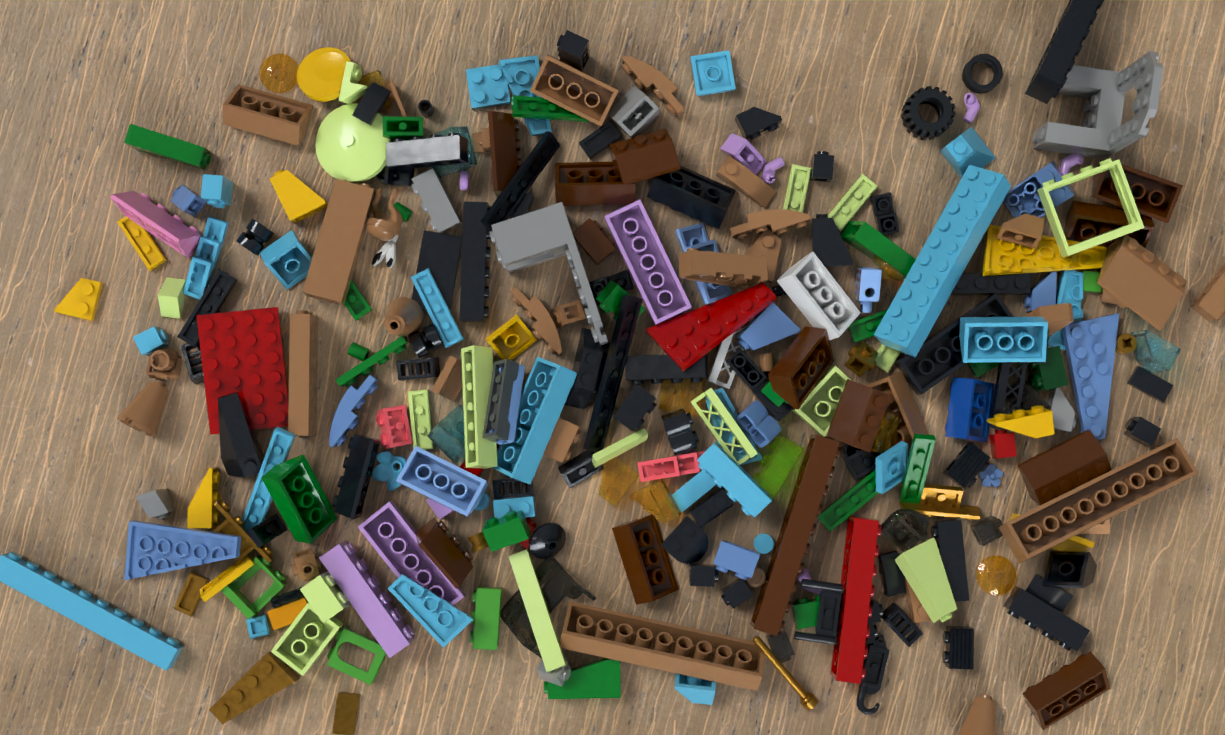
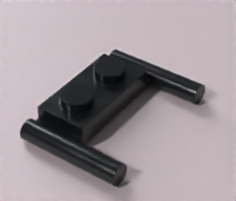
M802 579L801 587L821 589L815 627L816 633L795 631L794 639L835 645L843 584Z

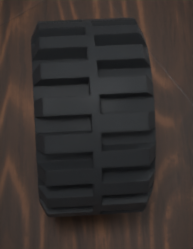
M927 86L925 89L922 87L906 100L902 108L901 119H904L903 126L908 127L906 131L914 133L913 137L917 138L920 136V140H925L926 138H929V140L934 139L944 133L954 120L952 118L955 116L953 111L955 104L950 103L952 98L945 95L947 93L945 90L940 92L939 87L932 89V86ZM919 105H932L938 114L937 122L927 123L923 121L918 113Z

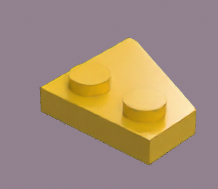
M80 278L57 305L54 312L94 321L103 283Z

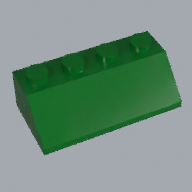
M300 455L277 464L261 477L295 541L312 544L337 520L305 455Z

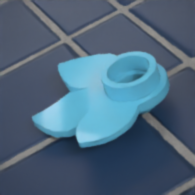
M388 451L381 452L376 455L380 464L374 468L372 477L377 481H386L388 490L393 491L401 485L396 480L407 460L402 456H394ZM396 463L400 465L399 470L396 468Z

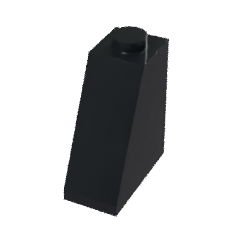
M816 214V218H812V252L815 253L824 266H853V260L833 218H828V214Z

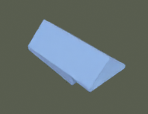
M704 223L674 231L682 253L687 252L689 248H698L699 251L719 252L715 239L709 241ZM694 281L703 305L733 295L730 286Z

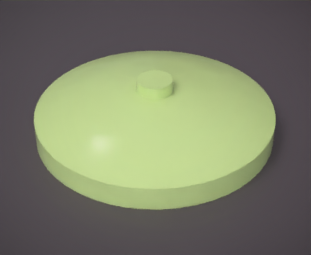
M358 103L342 105L329 113L318 129L315 144L316 154L323 169L336 179L347 180L352 183L364 182L375 177L386 165V143L393 142V140L383 137L382 115L379 112L371 126L352 116Z

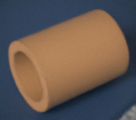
M773 353L759 354L760 370L762 372H770L774 368Z

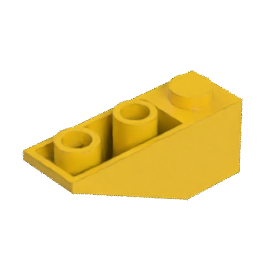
M1033 406L1031 410L1027 411L1014 410L1013 414L1008 415L996 414L994 418L987 419L988 423L1033 438L1055 434L1052 411L1044 408V406Z
M218 467L208 469L188 507L187 528L217 527L220 521V513L217 512L214 503L217 500L220 501V492H217L221 478Z

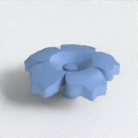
M989 464L984 472L979 471L978 473L980 479H983L981 484L984 487L992 485L996 488L1000 486L1001 480L999 478L1003 476V471L999 468L995 469L994 464Z

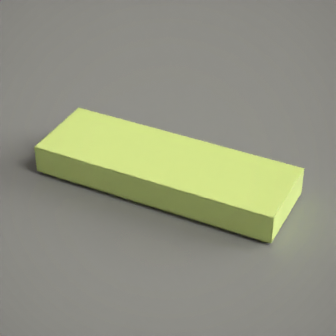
M791 165L783 210L803 213L812 168Z
M864 174L858 178L828 215V218H833L839 232L878 187Z
M428 389L408 391L413 449L415 446L423 450L434 449Z
M642 428L593 454L592 463L595 468L647 441L648 433L646 429Z

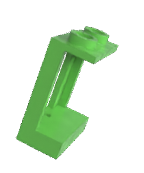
M261 555L254 558V565L221 590L248 619L253 618L271 598L275 597L288 584L285 581V575L279 570L276 571L271 566L272 562L268 563ZM264 569L274 579V582L252 604L239 589L259 570Z
M347 625L343 630L340 629L335 638L338 642L335 648L331 647L327 655L329 659L327 665L371 685L375 681L387 654L378 642L350 630V626ZM350 642L376 654L368 672L340 659L338 652L342 643Z

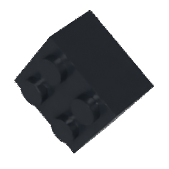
M636 384L613 418L631 431L634 429L639 430L645 422L642 419L646 412L650 414L657 404L654 402L656 398Z

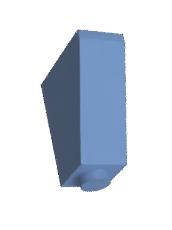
M772 302L759 312L736 338L739 339L738 344L744 350H756L796 334L801 329Z

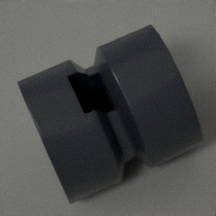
M252 218L246 226L247 232H242L236 241L258 256L259 252L264 248L263 243L268 242L274 233Z
M433 323L424 327L423 332L416 331L408 335L418 358L428 355L431 349L436 351L444 347Z

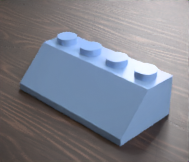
M417 446L414 447L396 482L466 517L478 506L488 488L486 480Z

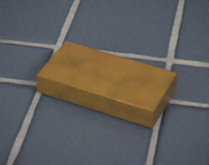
M191 571L173 609L191 617L194 616L201 600L200 589L208 584L210 579Z

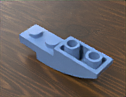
M369 375L359 388L351 385L344 394L331 424L329 445L331 447H336L337 445L340 447L347 439L345 435L348 431H353L360 421L358 419L360 415L355 410H360L366 402L364 398L368 393L371 395L378 387L376 383L379 380L373 375Z

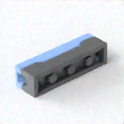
M509 359L494 362L483 438L500 445L514 442L525 366Z

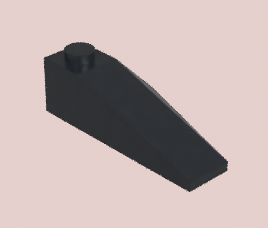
M238 392L219 397L220 452L227 474L229 476L248 477L259 473L264 455Z

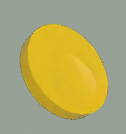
M326 47L317 49L308 54L300 63L297 70L298 85L303 93L312 100L321 102L334 100L340 96L346 61L351 62V60L343 51L336 48Z

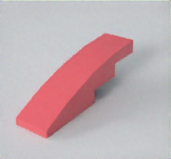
M705 451L637 462L640 482L700 472L701 469L698 466L699 462L697 459Z

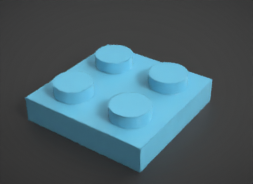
M729 50L690 56L696 97L735 91L736 87Z
M500 65L466 69L472 110L511 104L508 83Z
M901 441L876 457V492L884 494L903 481L908 461V443Z

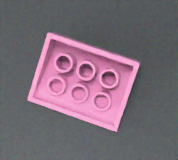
M130 191L111 195L110 198L124 216L143 227L189 259L197 249L201 232L193 226L187 227L184 225V220L177 215L173 217L167 213L168 210L158 203L157 206L151 202L152 199L146 194Z

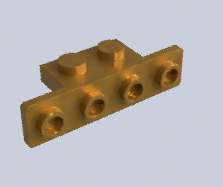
M925 484L920 504L903 503L899 500L901 512L908 515L924 514L929 517L944 516L950 519L954 517L966 520L981 519V513L977 506L960 505L963 495L962 487Z
M217 500L214 503L215 507L227 519L215 528L213 532L241 536L240 556L237 557L240 561L255 548L270 563L273 559L271 556L273 554L266 545L258 548L247 533L244 521L238 515L234 517L231 514V508L225 501L220 502Z

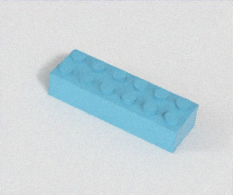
M536 358L521 393L514 442L499 445L497 450V466L492 468L511 478L531 484L563 406L567 401L571 387L575 382L576 372L543 358Z

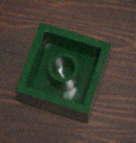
M1060 346L1046 348V362L1027 363L1030 375L1028 383L1030 388H1033V391L1049 390L1068 385Z

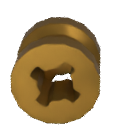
M1132 334L1117 335L1115 352L1125 354L1136 349L1137 340Z
M483 532L467 538L468 542H471L473 546V553L489 547Z

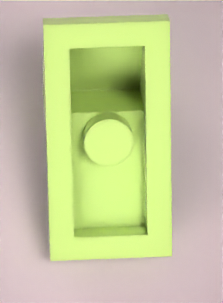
M346 61L339 101L351 104L362 97L369 87L358 84L362 77V66Z

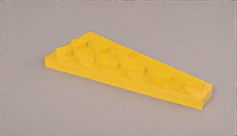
M990 224L986 230L982 276L1102 268L1107 247L1094 246L1070 256L1062 257L1055 237L1042 235L1036 249L997 239L996 237L1001 226ZM1067 240L1068 246L1079 243L1077 241Z

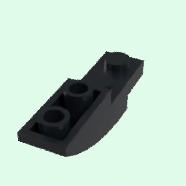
M741 348L725 361L778 422L793 409L790 404L785 402L779 407L776 406L761 392L769 380Z

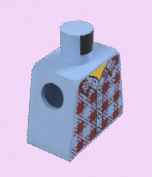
M855 267V299L861 301L860 312L872 313L873 302H879L882 273L880 269ZM869 288V293L865 295V290Z

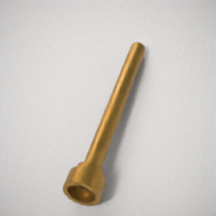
M755 636L753 638L754 644L800 696L801 705L806 710L813 709L818 703L816 696L813 693L806 692L759 636Z

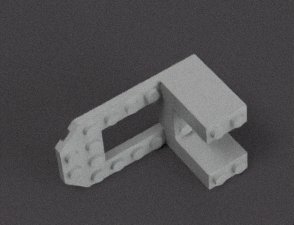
M1149 51L1121 72L1073 65L1071 71L1066 76L1068 78L1063 88L1060 89L1058 94L1088 98L1084 105L1086 118L1082 122V127L1047 122L1033 133L1032 143H1034V149L1064 154L1079 153L1083 157L1105 159L1147 136L1150 129L1147 125L1149 118H1154L1158 110L1163 73L1162 63H1157L1159 60L1158 52ZM1135 87L1137 96L1132 104L1134 117L1121 125L1125 93Z
M560 202L491 225L493 231L489 233L492 242L495 243L498 250L496 251L498 261L502 263L504 270L508 269L509 273L564 255L567 256L570 269L574 268L571 271L576 287H581L578 289L582 305H587V308L584 310L588 323L594 326V329L591 330L594 341H599L600 346L607 344L608 340L605 332L601 333L604 331L603 324L563 203Z

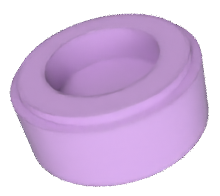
M461 170L460 190L468 191L470 174L468 171Z

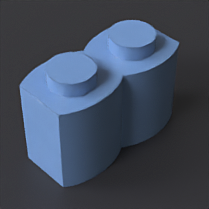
M757 400L749 404L736 417L740 427L749 433L752 441L760 448L770 443L782 431L778 422L768 414L765 406Z

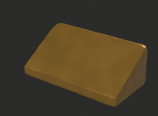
M341 691L337 694L332 734H355L360 694Z

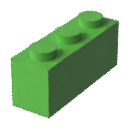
M478 586L477 591H473L472 603H476L475 611L471 613V617L474 618L471 623H474V631L470 632V643H473V649H498L502 587Z

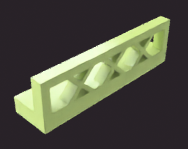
M709 388L690 401L721 447L739 465L758 454L712 388ZM706 396L710 402L709 411L701 410L696 402ZM711 414L720 416L722 419L720 427L711 425ZM722 430L732 433V444L723 442L721 439ZM734 447H740L746 453L738 461L733 456Z

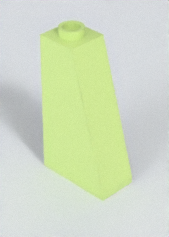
M932 538L899 555L895 561L931 621L935 623L941 620L943 623L952 618L951 613L957 610L936 540Z

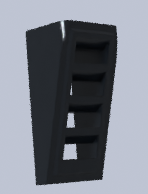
M200 342L197 346L198 350L192 353H188V350L196 347L188 343L180 345L191 381L194 384L204 382L202 366L193 367L202 363ZM200 355V358L191 361L190 358Z
M439 357L397 361L398 380L439 377ZM422 362H423V364H424V374H422V368H421V363H422ZM413 363H415L416 375H414ZM405 364H408V375H409V376H406V373H405Z
M514 478L492 480L494 500L534 496L532 482L531 484L526 483L527 492H523L522 481ZM517 481L519 493H515L514 482ZM510 482L511 494H507L506 483ZM499 483H502L503 495H499Z
M895 603L887 607L883 611V616H880L908 647L923 635L918 627ZM902 617L903 619L894 626V624ZM914 629V631L907 638L904 637L908 632Z

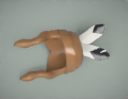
M379 188L375 193L372 203L374 218L368 219L366 224L367 231L373 237L387 242L374 256L371 263L373 266L378 265L385 256L386 265L389 268H392L396 261V242L403 223L402 214L393 206L398 196V189H395L390 195L388 208L391 212V217L382 212L377 206L382 196V188Z

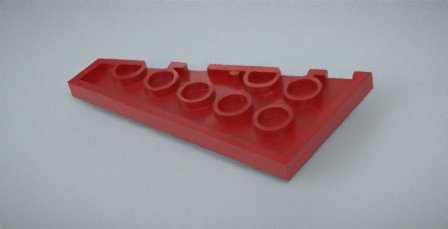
M761 283L646 329V332L684 372L777 298L764 283Z

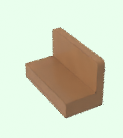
M393 81L389 82L390 86L386 87V89L391 91V94L383 107L386 116L408 117L396 85Z
M450 355L431 391L454 402L463 387L462 361Z

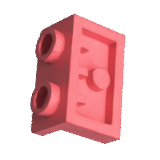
M406 405L377 410L376 422L381 429L380 442L381 445H384V449L413 444Z

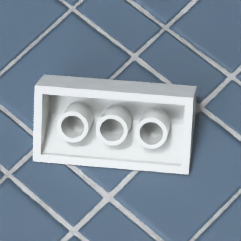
M814 252L809 253L790 267L777 280L813 327L827 329L829 340L840 337L861 313Z

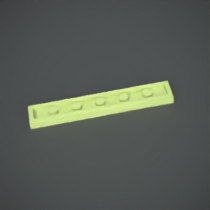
M526 549L508 556L546 672L566 666L567 664L529 550Z

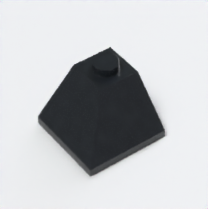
M1050 551L1042 585L1044 587L1085 588L1094 582L1097 565L1090 552Z

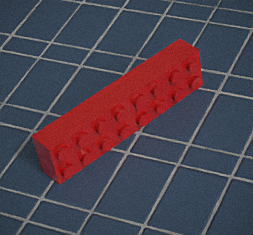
M849 516L847 520L840 583L843 584L830 672L836 681L861 684V678L864 679L865 677L863 660L867 658L868 647L865 646L866 638H869L870 626L867 623L868 617L871 618L872 616L870 597L874 596L875 590L874 585H872V578L876 576L877 572L874 560L879 554V545H876L877 537H880L881 534L879 521L872 518Z

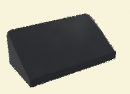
M586 450L558 467L569 488L604 469L602 464L596 468L593 465L592 455L595 454L594 451Z

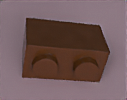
M589 218L572 234L574 239L598 266L615 251L614 245L616 243L609 235L605 236L601 232L603 228L597 220L592 221Z

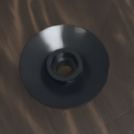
M546 523L538 527L533 532L529 541L531 553L539 559H547L556 555L565 544V530L557 523Z

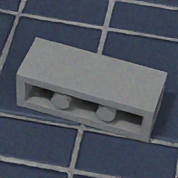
M432 168L412 178V189L416 195H420L422 199L420 204L424 212H428L432 219L429 222L434 231L438 230L439 233H442L462 223L436 169Z

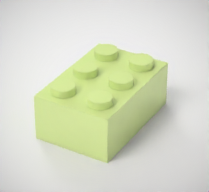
M832 366L820 379L799 409L793 408L792 411L819 436L825 437L846 381L849 378L839 368Z
M328 571L319 575L300 589L322 623L351 604Z
M308 602L271 652L304 676L344 623L335 616L322 623Z

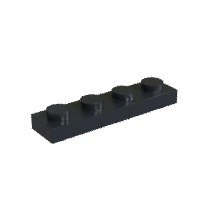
M219 269L177 337L193 347H197L199 344L196 315L218 313L236 284L237 279Z

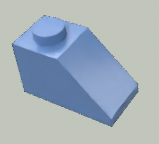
M184 185L178 187L173 192V198L171 199L177 207L193 217H196L207 203V201Z
M1057 272L1046 274L1030 289V293L1024 296L1023 305L1026 307V312H1031L1039 306L1056 304Z

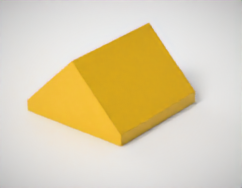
M517 314L485 339L502 360H513L537 341Z

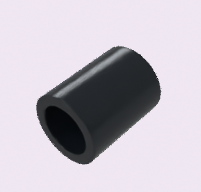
M428 100L420 101L418 104L420 113L424 117H431L434 113L431 102ZM425 106H430L428 111H422Z

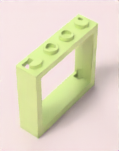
M1111 158L1099 162V167L1093 169V166L1090 165L1080 169V174L1074 176L1073 172L1061 176V181L1055 183L1054 179L1042 183L1043 187L1037 189L1062 257L1070 256L1144 228L1119 159L1113 162ZM1109 170L1129 224L1068 246L1049 191Z

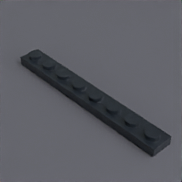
M623 294L583 449L587 451L599 452L604 449L642 298Z

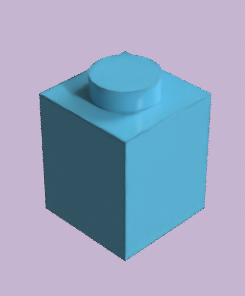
M154 326L133 337L141 355L149 356L154 351L169 345L167 342L168 335L160 327Z

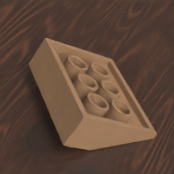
M1126 234L1109 245L1097 284L1160 331L1184 294L1187 281L1183 276L1173 271L1166 263L1155 257L1151 251L1146 250L1134 238Z

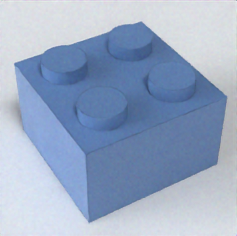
M722 539L713 564L717 565L716 569L727 573L728 570L736 572V577L747 580V577L752 578L760 553Z

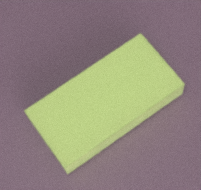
M881 344L877 350L878 355L875 358L877 362L875 366L888 373L901 352Z

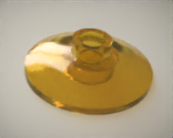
M273 54L262 63L260 79L263 85L272 92H287L297 83L298 65L288 55ZM281 69L280 74L276 75L275 70Z
M877 257L872 258L875 266L882 270V279L888 281L891 278L904 282L906 278L898 270Z
M998 555L989 556L978 565L976 571L977 583L988 594L1003 595L1009 592L1015 584V567L1005 557ZM999 572L1001 578L996 580L995 575Z

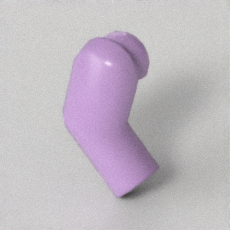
M969 92L964 95L967 112L963 120L967 123H972L980 109L977 97Z
M1072 153L1063 158L1060 166L1063 175L1069 174L1071 167L1081 165L1084 160L1083 156L1079 153Z
M781 157L764 166L762 179L765 183L772 184L775 181L776 170L785 166Z
M806 568L802 569L801 574H798L800 585L802 579L812 580L810 577L811 572ZM802 587L804 590L820 595L821 589Z

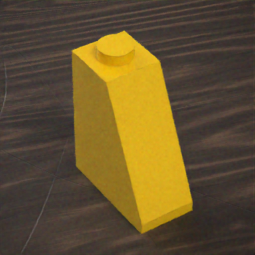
M279 170L273 174V177L269 178L289 220L294 224L328 206V203L288 170Z

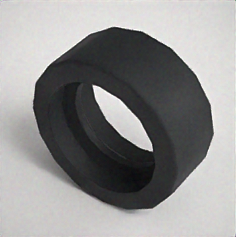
M989 54L974 56L964 66L962 71V80L965 86L977 94L993 90L1000 83L1003 76L1000 62ZM986 63L992 68L994 77L989 84L980 85L973 80L971 70L975 64Z

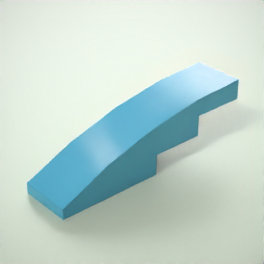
M212 216L207 218L204 234L200 237L196 255L191 260L183 294L201 299L214 273L229 222Z

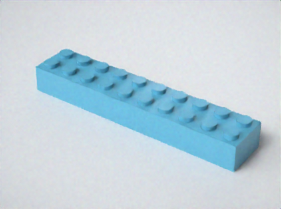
M973 165L968 166L874 333V336L882 345L913 357L917 356L1011 187L1004 174Z

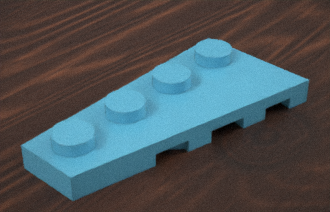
M538 55L499 60L498 63L513 95L540 97L530 92L540 70ZM523 118L531 137L544 135L546 131L552 133L550 120Z
M1074 270L1061 271L1056 290V304H1072L1074 322H1079L1083 318V310H1081L1083 273ZM1062 329L1047 338L1048 347L1060 346V350L1066 351Z
M724 389L714 390L740 427L736 420L738 415ZM705 396L704 399L706 402L707 410L709 411L710 402ZM711 414L712 426L720 427L722 420L720 416ZM740 427L744 435L747 437L749 442L752 444V446L758 453L754 457L749 458L748 460L743 462L741 465L762 460L763 458L761 454L758 452L748 432H746ZM722 430L721 439L724 443L732 444L733 435L730 431ZM734 447L733 456L738 461L746 453L742 448Z
M402 574L387 588L443 648L474 619L405 574Z

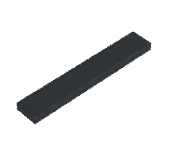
M546 131L481 219V223L489 232L493 231L491 225L508 219L561 146L551 132Z

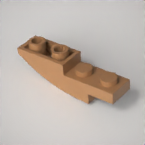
M625 55L621 58L622 69L627 75L631 74L634 77V83L640 90L644 89L645 92H648L653 88V94L658 100L662 99L666 103L665 108L671 115L675 114L676 117H679L684 112V107L674 97L678 88L670 79L653 66L641 60Z
M792 210L758 211L746 214L749 222L732 227L730 231L733 238L742 239L748 237L749 232L756 231V233H761L768 230V226H771L773 233L777 232L780 235L789 232L790 227L796 226L798 229L807 226L808 222L811 221V217L809 214Z
M515 286L510 291L513 295L511 297L512 301L518 307L522 304L526 308L524 313L532 321L534 319L537 320L532 325L535 329L532 333L539 340L544 339L548 343L546 347L553 355L555 353L561 355L563 352L559 333L549 312L536 295L528 300Z

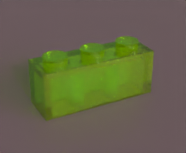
M784 436L774 439L770 446L773 450L769 456L765 455L760 463L762 468L759 473L755 472L752 476L773 499L804 449Z

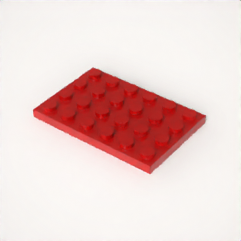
M272 307L196 315L210 435L220 434L218 398L238 392L253 430L288 426L289 395L279 308Z

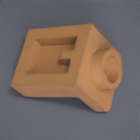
M489 127L481 128L482 132L472 133L473 152H491Z
M580 300L562 304L552 309V319L557 328L586 319Z

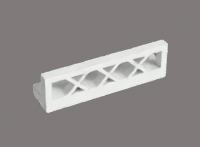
M740 327L721 342L707 379L708 382L730 389L735 373L733 370L730 372V366H727L725 356L726 353L732 350L735 353V349L739 347L744 351L740 345L734 347L731 341L733 335L741 332L744 328ZM724 369L729 374L727 384L717 381L720 371Z

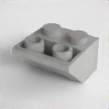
M633 86L609 110L607 115L631 139L641 135L662 113L641 90Z

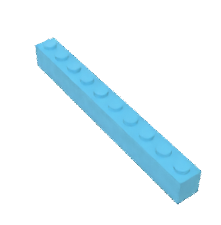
M15 552L1 554L0 582L165 671L173 667L184 647L179 644L177 639L163 636L159 629L149 628L144 625L142 620L126 616L127 613L125 611L111 608L107 601L97 600L91 597L92 594L90 592L74 588L73 583L67 580L61 581L56 578L57 575L55 573L39 569L38 564L22 560V556Z

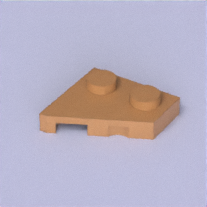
M766 230L760 235L746 255L767 257L768 281L772 283L775 277L782 240L770 230Z

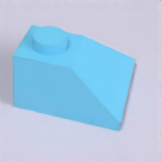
M972 127L940 150L960 178L963 177L969 165L983 168L996 158Z
M675 673V690L692 703L713 704L716 682Z

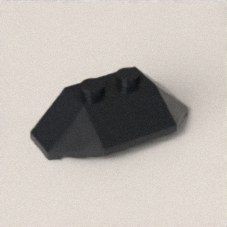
M582 328L572 368V371L576 372L577 376L564 404L580 409H585L595 403L610 347L609 343L600 346L599 341L595 342L590 329Z

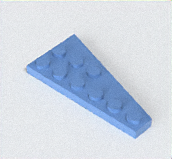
M1119 313L1070 323L1062 328L1081 433L1089 429L1096 440L1104 439L1106 436Z
M135 520L129 521L124 580L239 557L241 536Z

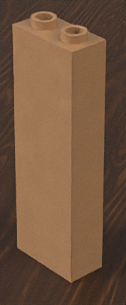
M335 179L302 292L305 296L344 306L366 232V224L372 211V203L376 193L375 189L372 188L373 186L366 183L358 185L347 180Z
M296 310V314H290L288 431L296 434V436L317 435L318 317L306 310Z

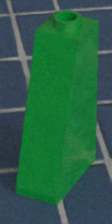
M133 124L129 125L124 141L125 144L137 151L203 170L209 165L211 159L210 151L205 147Z
M849 221L840 234L843 241L901 278H906L916 260L865 221Z
M602 658L571 668L570 677L564 682L562 687L544 681V694H548V699L621 698L620 661Z

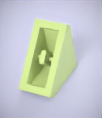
M166 277L158 293L162 317L182 319L185 279Z

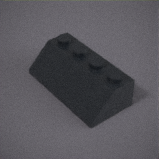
M680 166V170L654 177L647 194L648 198L664 204L673 210L682 212L691 218L700 220L709 226L720 228L736 192L735 189L683 166Z
M354 434V437L350 438L348 449H350L349 457L346 456L343 463V468H345L344 476H340L338 487L340 488L339 495H335L333 501L335 513L351 519L361 517L380 445L379 439L360 434Z

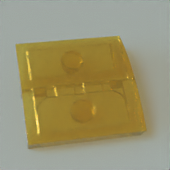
M683 379V383H671V380H663L658 409L677 411L684 408L686 413L690 412V414L699 415L690 401L704 392L706 379L699 383H691V379ZM703 398L696 402L700 409L702 407Z

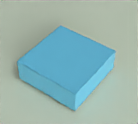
M267 614L246 619L250 639L271 634Z

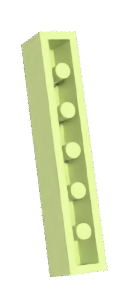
M473 345L461 349L466 468L486 469L497 466L496 442L483 438L493 373V351L491 347Z

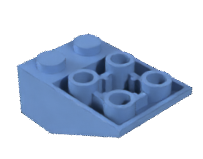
M1053 160L1009 190L1003 200L1004 204L1014 218L1023 214L1042 217L1046 213L1037 189L1043 187L1042 183L1054 179L1055 183L1061 181L1063 173ZM1070 184L1049 191L1054 208L1076 194Z

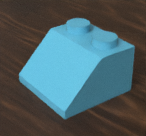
M293 230L259 252L265 265L287 290L307 277L312 257Z

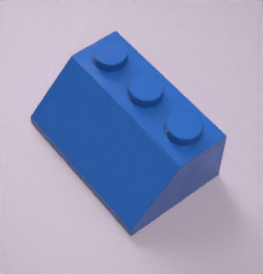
M953 377L950 386L951 395L950 403L948 404L945 437L987 442L990 424L987 422V419H990L994 383Z

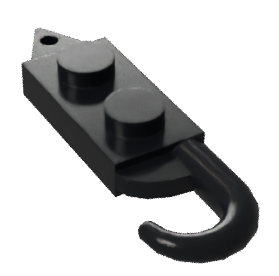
M882 634L875 640L876 643L868 645L867 658H865L864 662L865 677L864 679L861 678L856 699L858 709L866 715L875 713L880 706L879 703H876L875 707L867 709L864 706L866 694H875L881 688L889 655V649L886 647Z

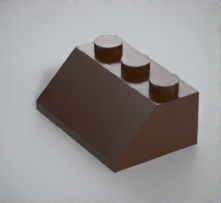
M666 129L638 135L634 138L609 145L612 164L624 186L681 169L672 138Z
M847 379L826 436L871 452L892 395Z
M434 517L415 532L417 543L457 589L472 570L473 557L466 549L463 551L459 545L461 543L455 535L450 536L448 534V528L441 520L438 522Z

